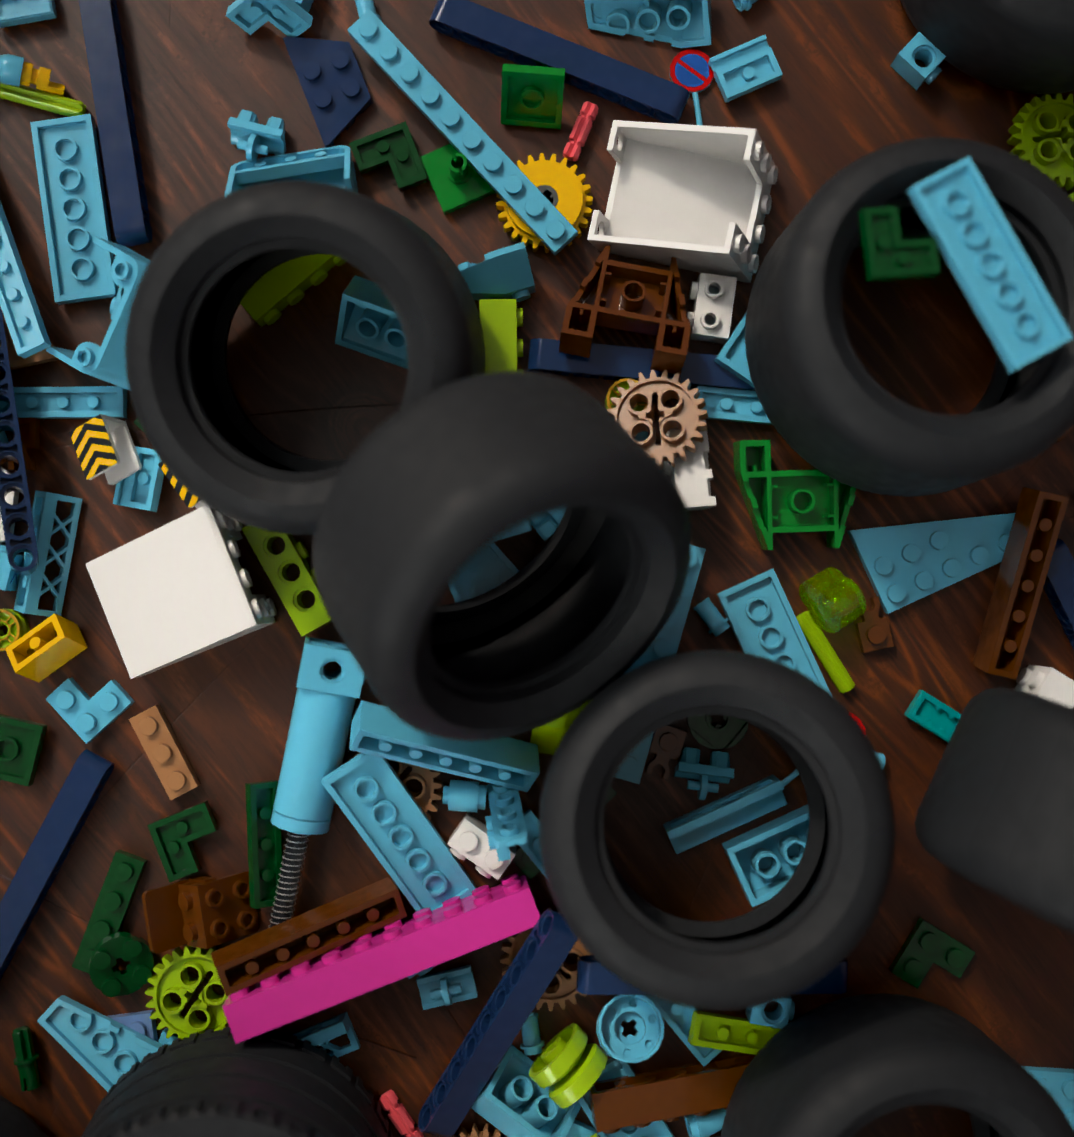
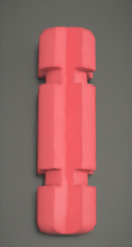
M589 101L583 103L580 116L577 117L569 136V142L566 143L563 150L564 158L573 162L579 159L581 147H584L592 128V121H595L599 108L596 104Z
M388 1090L379 1097L380 1106L384 1111H388L389 1114L387 1116L401 1136L424 1137L418 1127H414L415 1122L403 1104L398 1103L397 1100L399 1098L393 1090Z

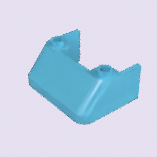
M337 145L257 158L255 162L249 160L238 162L230 167L224 196L257 184L276 181L326 183L358 193L351 148L346 145Z
M95 236L92 241L93 243L116 255L111 267V277L115 284L125 289L101 346L92 342H83L75 351L54 346L48 347L46 351L82 373L129 390L125 358L126 329L130 308L138 284L151 260L126 246Z

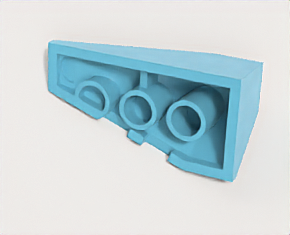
M584 0L588 29L621 36L628 34L643 37L644 41L653 42L657 40L671 43V46L677 48L712 44L711 0Z
M524 242L484 254L485 260L477 264L467 261L458 265V269L465 279L474 300L516 299L517 302L530 298V294L535 292V283Z

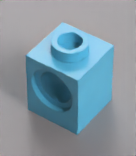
M918 32L898 53L890 66L917 90L924 82L930 85L942 72L939 65L946 56L921 32ZM914 59L921 60L925 67L918 66Z
M788 996L775 1001L778 1002V1007L773 1012L764 1011L767 1005L764 1004L746 1008L745 1014L751 1024L783 1029L788 1024V1020H793L795 1002Z

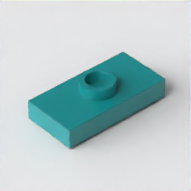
M919 689L904 716L949 743L961 714Z

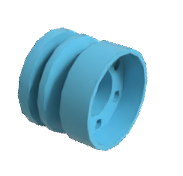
M618 995L602 1007L597 1017L596 1035L600 1046L608 1056L619 1062L638 1063L649 1059L659 1049L664 1038V1021L660 1010L647 997L643 995ZM632 1020L635 1023L633 1029L636 1033L634 1036L628 1034L625 1037L622 1034L624 1028L621 1026L622 1021L628 1023Z

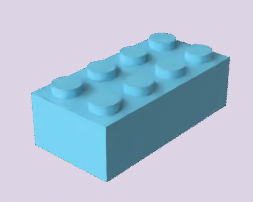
M808 804L721 843L743 893L752 907L773 898L794 874L807 842L809 830Z

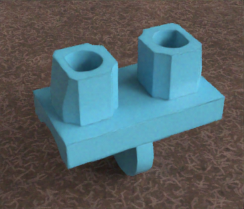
M244 109L241 110L237 118H229L227 126L231 131V144L237 145V149L245 150L247 160L255 162L258 154L266 156L268 153L275 155L285 154L287 149L283 119L272 116L268 119L266 125L258 124L257 115L252 111Z
M685 747L680 761L674 769V777L699 780H688L687 789L697 790V798L699 800H705L707 792L718 793L719 784L708 783V781L728 784L730 779L734 778V769L730 768L729 753L712 751L710 765L699 764L700 750Z
M471 964L424 975L416 979L423 1010L443 1005L449 1006L452 1003L478 997Z

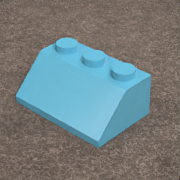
M355 275L342 293L335 344L408 369L406 340L393 306L375 282Z
M511 1044L471 1109L507 1137H567L581 1105L576 1101L567 1108H560L549 1097V1087L541 1088L529 1077V1070L534 1061Z

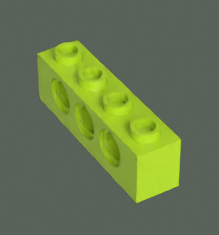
M249 525L242 528L243 533L301 637L308 636L333 622L320 598L314 568L311 569L306 560L309 554L301 541L296 542L293 535L288 533L268 531ZM281 537L285 542V549L282 553L275 554L272 550V543L276 538ZM292 564H296L300 569V576L295 581H291L286 573L288 567ZM307 590L315 595V603L310 608L305 607L301 601L302 594Z

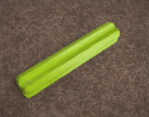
M0 84L1 99L67 117L84 115L87 111V107L82 101L23 85L15 87Z
M804 611L796 618L804 636L838 691L846 693L855 687L854 681L811 612Z

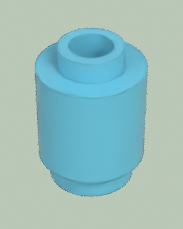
M450 780V786L443 787L442 804H448V811L477 813L478 810H485L487 785H479L478 781Z

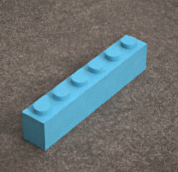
M361 701L351 722L349 750L524 792H528L540 774L537 744L509 737L481 741H461L437 737L414 729L402 722L386 706Z

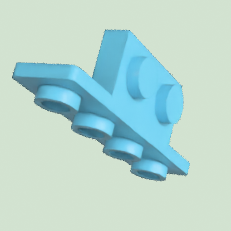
M488 784L487 792L491 815L485 816L489 847L490 850H497L498 862L510 860L509 846L528 843L519 790Z

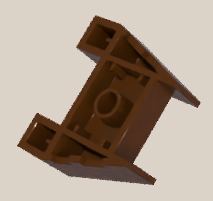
M606 245L597 258L595 266L580 284V289L566 306L559 352L589 358L596 325L656 336L650 369L661 372L667 370L668 373H679L681 375L687 356L691 326L686 315V302L681 291L680 273L676 257L671 258L669 270H662L609 260L611 245Z

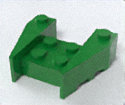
M742 440L733 442L734 474L763 550H773V533L826 531L827 547L840 548L846 529L847 517L856 497V488L843 484L825 475L818 469L771 471V440Z

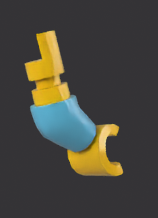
M11 54L0 55V84L20 87V84L30 87V84L37 85L36 89L60 96L64 95L65 85L49 81L51 69L40 66L38 70L33 68V64L24 62L23 57Z

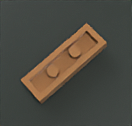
M159 704L128 719L170 801L201 785Z

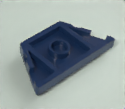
M284 37V43L325 147H331L334 145V140L345 129L348 130L354 124L356 117L364 113L373 103L349 42Z

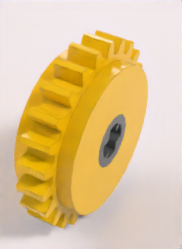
M540 153L539 160L534 161L533 157L529 155L528 163L525 165L518 160L517 167L578 231L576 237L580 238L582 232L579 226L587 228L588 220L584 217H591L592 209L586 206L592 204L593 197L585 196L590 192L591 186L590 184L582 185L586 175L584 173L576 175L578 169L576 164L568 168L567 158H564L561 163L556 162V154H552L550 160H545L544 154ZM503 199L496 202V209L503 211L498 214L499 222L507 221L503 226V230L505 233L513 231L511 235L513 242L521 238V242H524L525 247L528 243L533 244V252H537L539 246H544L545 253H549V249Z

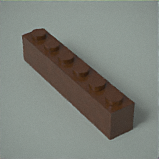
M1026 487L1022 488L972 664L988 674L1017 680L1069 497Z
M386 877L211 953L225 995L228 996L407 917L398 888L389 877Z
M745 1053L713 1059L705 1067L700 1062L639 1073L630 1077L623 1076L597 1081L588 1090L596 1131L611 1134L618 1132L623 1127L634 1126L642 1128L649 1126L654 1121L664 1120L666 1122H673L685 1115L704 1116L710 1114L711 1110L721 1108L727 1110L736 1085L755 1055Z

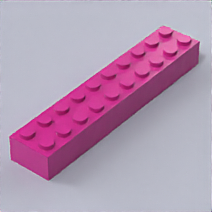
M512 874L501 879L502 884L491 888L489 885H483L474 889L471 892V896L460 899V896L449 898L442 903L443 906L432 911L430 907L421 909L413 914L414 918L403 922L401 919L384 926L383 930L373 934L372 932L352 942L341 945L228 995L222 1008L235 1043L237 1044L533 928L540 915L526 876L522 875L519 877L518 874Z

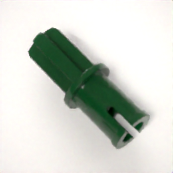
M21 1026L12 1031L16 1058L13 1062L19 1071L21 1091H31L42 1085L37 1062L39 1053L35 1052L31 1029L28 1026Z

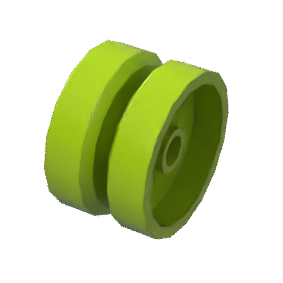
M575 1023L566 1026L542 1049L543 1052L538 1054L529 1070V1077L539 1087H549V1097L563 1109L578 1101L593 1086L608 1061L607 1054L597 1044H587L588 1035Z

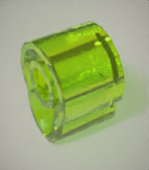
M827 567L799 586L800 598L808 608L810 616L821 629L829 633H836L862 616L866 610V600L859 586L851 579L845 577L836 568Z

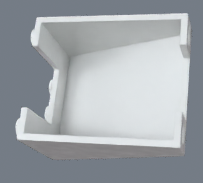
M613 120L607 151L616 161L605 216L600 210H593L587 240L598 251H603L606 245H611L610 253L667 266H670L671 258L676 257L678 268L700 273L736 277L737 281L751 283L752 274L757 272L759 266L758 246L763 243L765 238V225H763L765 214H769L771 210V186L776 184L778 178V167L772 160V156L769 154L765 142L762 141L757 130L752 128Z
M205 505L86 563L89 575L131 679L142 677L276 623L274 616L277 615V611L272 599H267L265 594H251L249 589L252 586L251 577L245 568L241 569L237 557H240L241 554L236 541L242 539L240 533L243 528L242 522L227 517L210 506Z

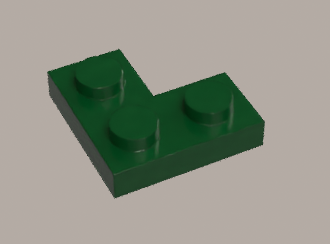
M406 121L349 143L361 175L390 164L400 192L428 182Z
M898 206L863 208L859 212L867 282L935 277L940 273L936 238L902 240Z
M208 800L147 825L169 882L202 869L191 841L219 829Z
M920 917L888 969L891 973L918 989L933 963L960 979L976 952Z

